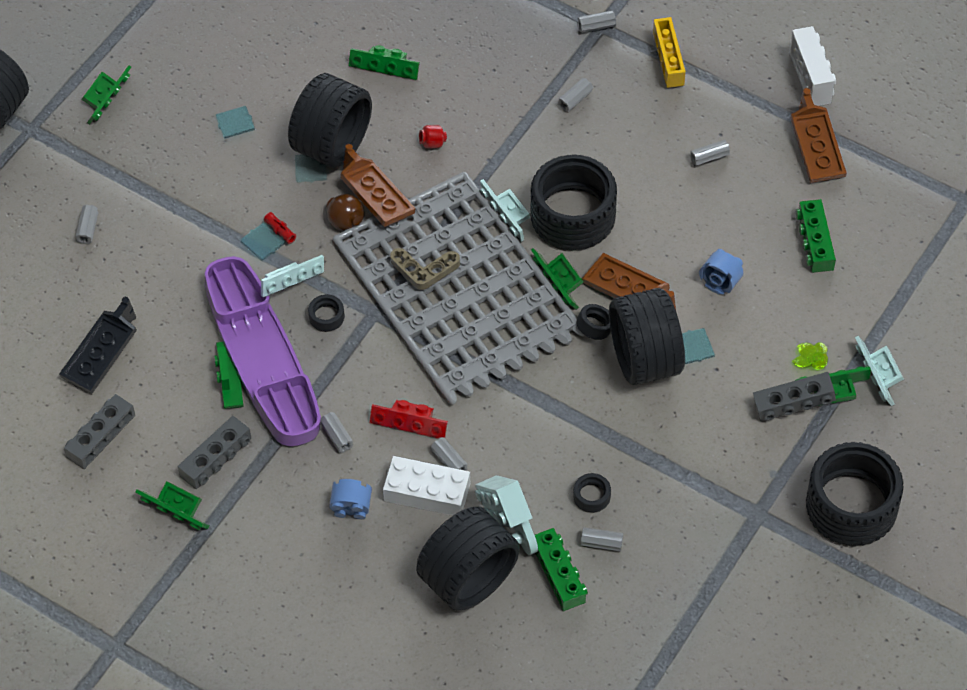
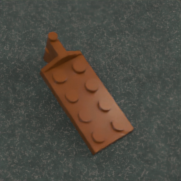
M805 88L799 109L792 113L790 118L809 181L814 183L846 177L847 172L827 108L814 105L810 94L811 90Z
M347 144L345 146L343 171L340 178L379 222L386 227L415 214L416 208L371 159L360 157L353 150V146Z
M605 253L598 258L582 278L584 284L613 298L661 288L669 294L676 310L675 294L673 291H669L668 283Z

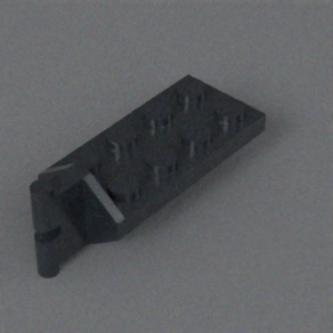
M128 297L122 298V302L115 312L104 311L59 373L61 378L91 394L95 391L137 331L136 327L131 324L136 319V314Z

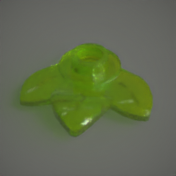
M807 342L798 345L800 355L792 360V363L800 368L812 366L816 370H821L828 363V348L822 342H818L815 345Z

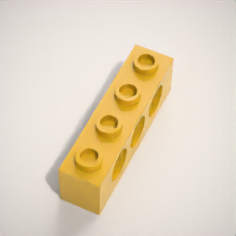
M672 18L654 19L653 36L666 87L684 86L686 72Z

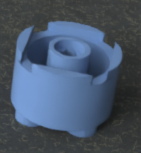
M717 249L701 267L699 276L701 280H705V286L712 292L717 294L730 293L743 276V262L740 258L734 257L722 249Z
M340 479L338 484L333 482L329 508L334 511V516L344 518L346 515H354L356 519H365L366 514L369 513L372 487L368 484L366 487L362 486V481L353 479Z

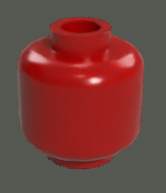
M426 125L419 131V142L426 149L441 148L447 140L446 131H443L440 125Z

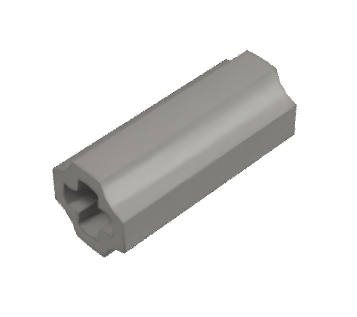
M612 10L578 17L579 29L581 33L615 27V14Z
M586 78L579 80L559 98V107L565 112H569L592 92L593 86L591 82Z
M726 140L690 151V157L696 166L730 155V148Z
M84 205L82 207L76 232V241L81 244H90L93 239L99 213L97 211L98 208L93 205Z
M330 412L321 418L320 424L338 452L344 453L350 450L353 446V441L336 414Z
M439 438L431 445L432 452L445 467L464 471L468 469V464L445 438Z
M583 528L582 546L621 551L623 533Z

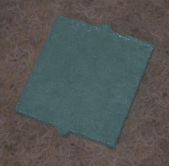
M246 106L216 114L219 123L218 128L221 129L225 139L255 130L252 116L249 115Z
M303 154L295 155L297 183H313L314 181L327 180L325 164Z
M264 222L254 230H250V233L241 239V243L261 261L271 254H275V251L285 244V241L276 235Z
M704 328L694 331L688 330L686 333H682L685 348V364L697 361L702 362V360L715 357Z

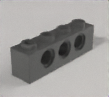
M829 372L753 392L760 421H769L778 416L791 415L796 411L809 410L814 406L827 405L832 401H836Z
M117 394L108 399L104 406L93 414L91 420L79 429L76 436L67 441L64 447L66 457L85 470L136 416L133 405Z
M230 417L177 466L179 476L195 489L206 484L210 476L220 471L224 463L233 459L237 451L249 444L251 440L250 428L236 417Z

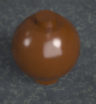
M342 194L331 198L327 202V217L334 228L345 231L362 222L364 208L355 196Z

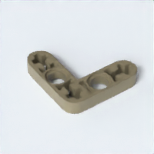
M396 248L390 253L392 265L419 290L429 288L460 266V255L455 251L443 254L424 268L402 248ZM409 266L415 267V270L411 272L405 269ZM434 268L442 269L439 273L432 272Z

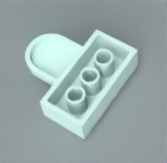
M496 475L475 484L477 488L475 490L476 497L479 501H482L484 509L501 525L514 528L515 533L512 536L521 544L528 555L538 552L537 541L529 523L532 515L518 480Z

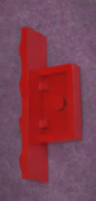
M396 400L392 408L374 404L371 406L370 423L434 438H446L448 421L432 418L434 408L424 404L409 403L406 400Z

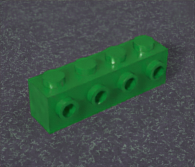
M822 199L800 201L799 209H796V219L800 220L799 232L804 237L803 249L804 251L807 250L808 254L806 255L807 266L811 267L812 273L834 271L836 258Z
M554 528L535 534L538 545V552L535 554L563 612L585 604L586 595H588L587 588L578 579L580 578L579 572L571 564L572 559L569 551H565L562 546L564 543L561 535L557 534Z

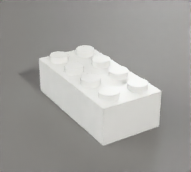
M813 26L792 30L789 54L803 90L805 88L811 90L810 94L814 105L830 104L832 96H834L833 87L836 84V77L830 71V62L825 58V49L820 45L819 34L815 32Z
M393 456L383 488L384 501L453 516L464 509L471 484L470 472Z

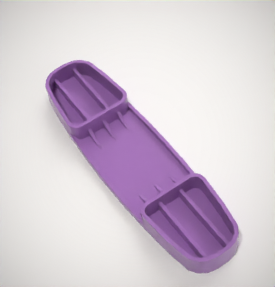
M225 257L210 263L205 271V289L222 341L253 405L279 443L286 446H298L314 440L319 434L321 415L308 376L303 373L292 345L269 304V295L261 296L260 279L248 262L239 257Z

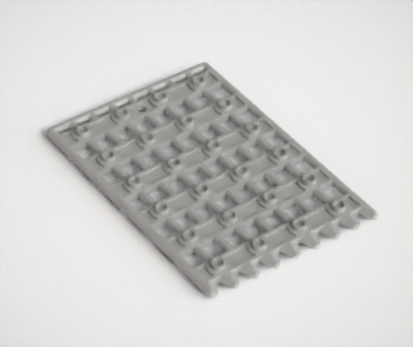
M462 172L408 199L412 205H417L413 215L386 227L382 224L375 226L379 220L373 216L333 237L337 247L446 400L452 405L457 402L455 394L457 390L466 396H472L474 391L472 383L474 381L480 386L487 388L490 384L488 374L492 373L496 377L504 379L506 377L505 365L508 364L515 370H521L523 367L522 356L537 362L539 359L537 348L541 347L546 352L553 353L555 351L553 340L555 339L569 345L572 340L570 335L572 330L580 336H585L577 327V317L568 305L565 304L562 297L466 172ZM462 180L464 181L463 183L457 186L454 185ZM446 188L449 189L441 194L438 193ZM430 196L433 197L425 202L422 201ZM477 198L483 208L474 212L468 202ZM461 206L467 213V216L458 220L452 210ZM443 214H446L451 221V224L442 227L436 219ZM408 218L414 219L411 222L407 221ZM427 222H430L436 230L429 235H426L420 227ZM496 223L503 233L493 237L487 227ZM366 228L369 229V230H367V231H365V232L359 234L360 231H362V230H364V229H366ZM414 230L420 239L410 244L404 234ZM480 231L487 241L477 245L471 235ZM352 236V238H350V239H348V240H346V241H344V242L342 241V240H344V239H346V238ZM398 238L403 245L402 249L406 250L423 268L427 266L423 261L424 259L433 256L436 260L441 256L439 251L448 247L450 251H455L460 255V266L425 290L415 288L406 278L407 282L397 286L390 277L399 271L391 263L390 253L393 249L388 242ZM464 239L471 249L461 253L455 243ZM381 246L387 256L378 260L371 250ZM516 249L522 260L513 263L506 253ZM365 254L371 264L362 268L355 258ZM500 257L506 268L497 272L491 261ZM484 265L490 276L481 280L475 269ZM434 268L432 270V272L439 273L442 271V269L440 268ZM468 274L475 284L465 288L458 278ZM534 275L542 284L541 287L535 290L526 281ZM384 280L390 290L380 294L374 284ZM449 282H452L458 290L457 293L448 296L442 287ZM520 284L527 294L517 298L510 288ZM435 290L442 301L433 305L426 294ZM504 292L510 303L501 307L494 296ZM419 298L426 309L416 313L410 302ZM487 300L494 311L485 315L478 304ZM554 302L563 311L555 317L546 307ZM403 306L410 317L399 321L393 311ZM471 308L478 319L468 323L462 312ZM538 310L547 320L539 325L530 316V314ZM455 317L462 327L452 332L445 321ZM524 319L531 329L521 334L514 323ZM437 325L446 335L438 340L429 331V329ZM505 327L514 336V338L507 342L498 333V331ZM423 334L429 344L419 348L412 338ZM491 335L498 346L488 350L481 340ZM473 344L476 345L482 354L474 359L465 350V348ZM458 352L465 363L456 368L449 357ZM440 361L443 362L449 371L441 376L432 367V365Z

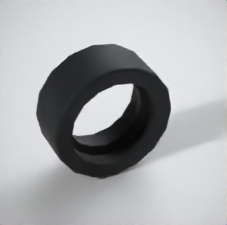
M329 294L320 295L309 304V320L311 325L317 330L328 332L342 325L345 318L344 306L336 296ZM330 306L337 309L338 314L332 319L323 320L316 317L315 312L321 307Z
M588 304L581 309L576 321L580 332L594 340L607 338L611 332L609 310L597 304ZM587 317L599 320L604 326L594 325Z
M588 473L579 477L573 489L575 504L581 510L590 513L600 512L605 509L610 503L611 498L609 481L596 473ZM587 485H597L603 489L604 495L599 500L589 501L584 499L580 492Z

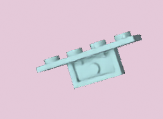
M484 179L481 180L480 192L485 198L490 200V205L495 211L500 213V218L505 224L510 226L509 229L514 236H517L521 242L524 241L523 230L519 224L530 218L528 211L511 189L496 196Z
M320 255L301 264L295 262L265 274V278L261 280V296H268L323 273L324 256Z
M859 336L855 337L858 343L855 346L859 354L864 355L865 360L863 362L865 366H870L873 373L871 379L881 389L879 391L880 397L884 402L888 401L893 406L895 403L887 388L904 380L889 348L885 346L870 354Z

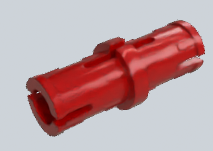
M272 212L266 214L264 222L273 228V232L276 235H280L288 244L293 243L297 236L287 227V224L284 221H280Z

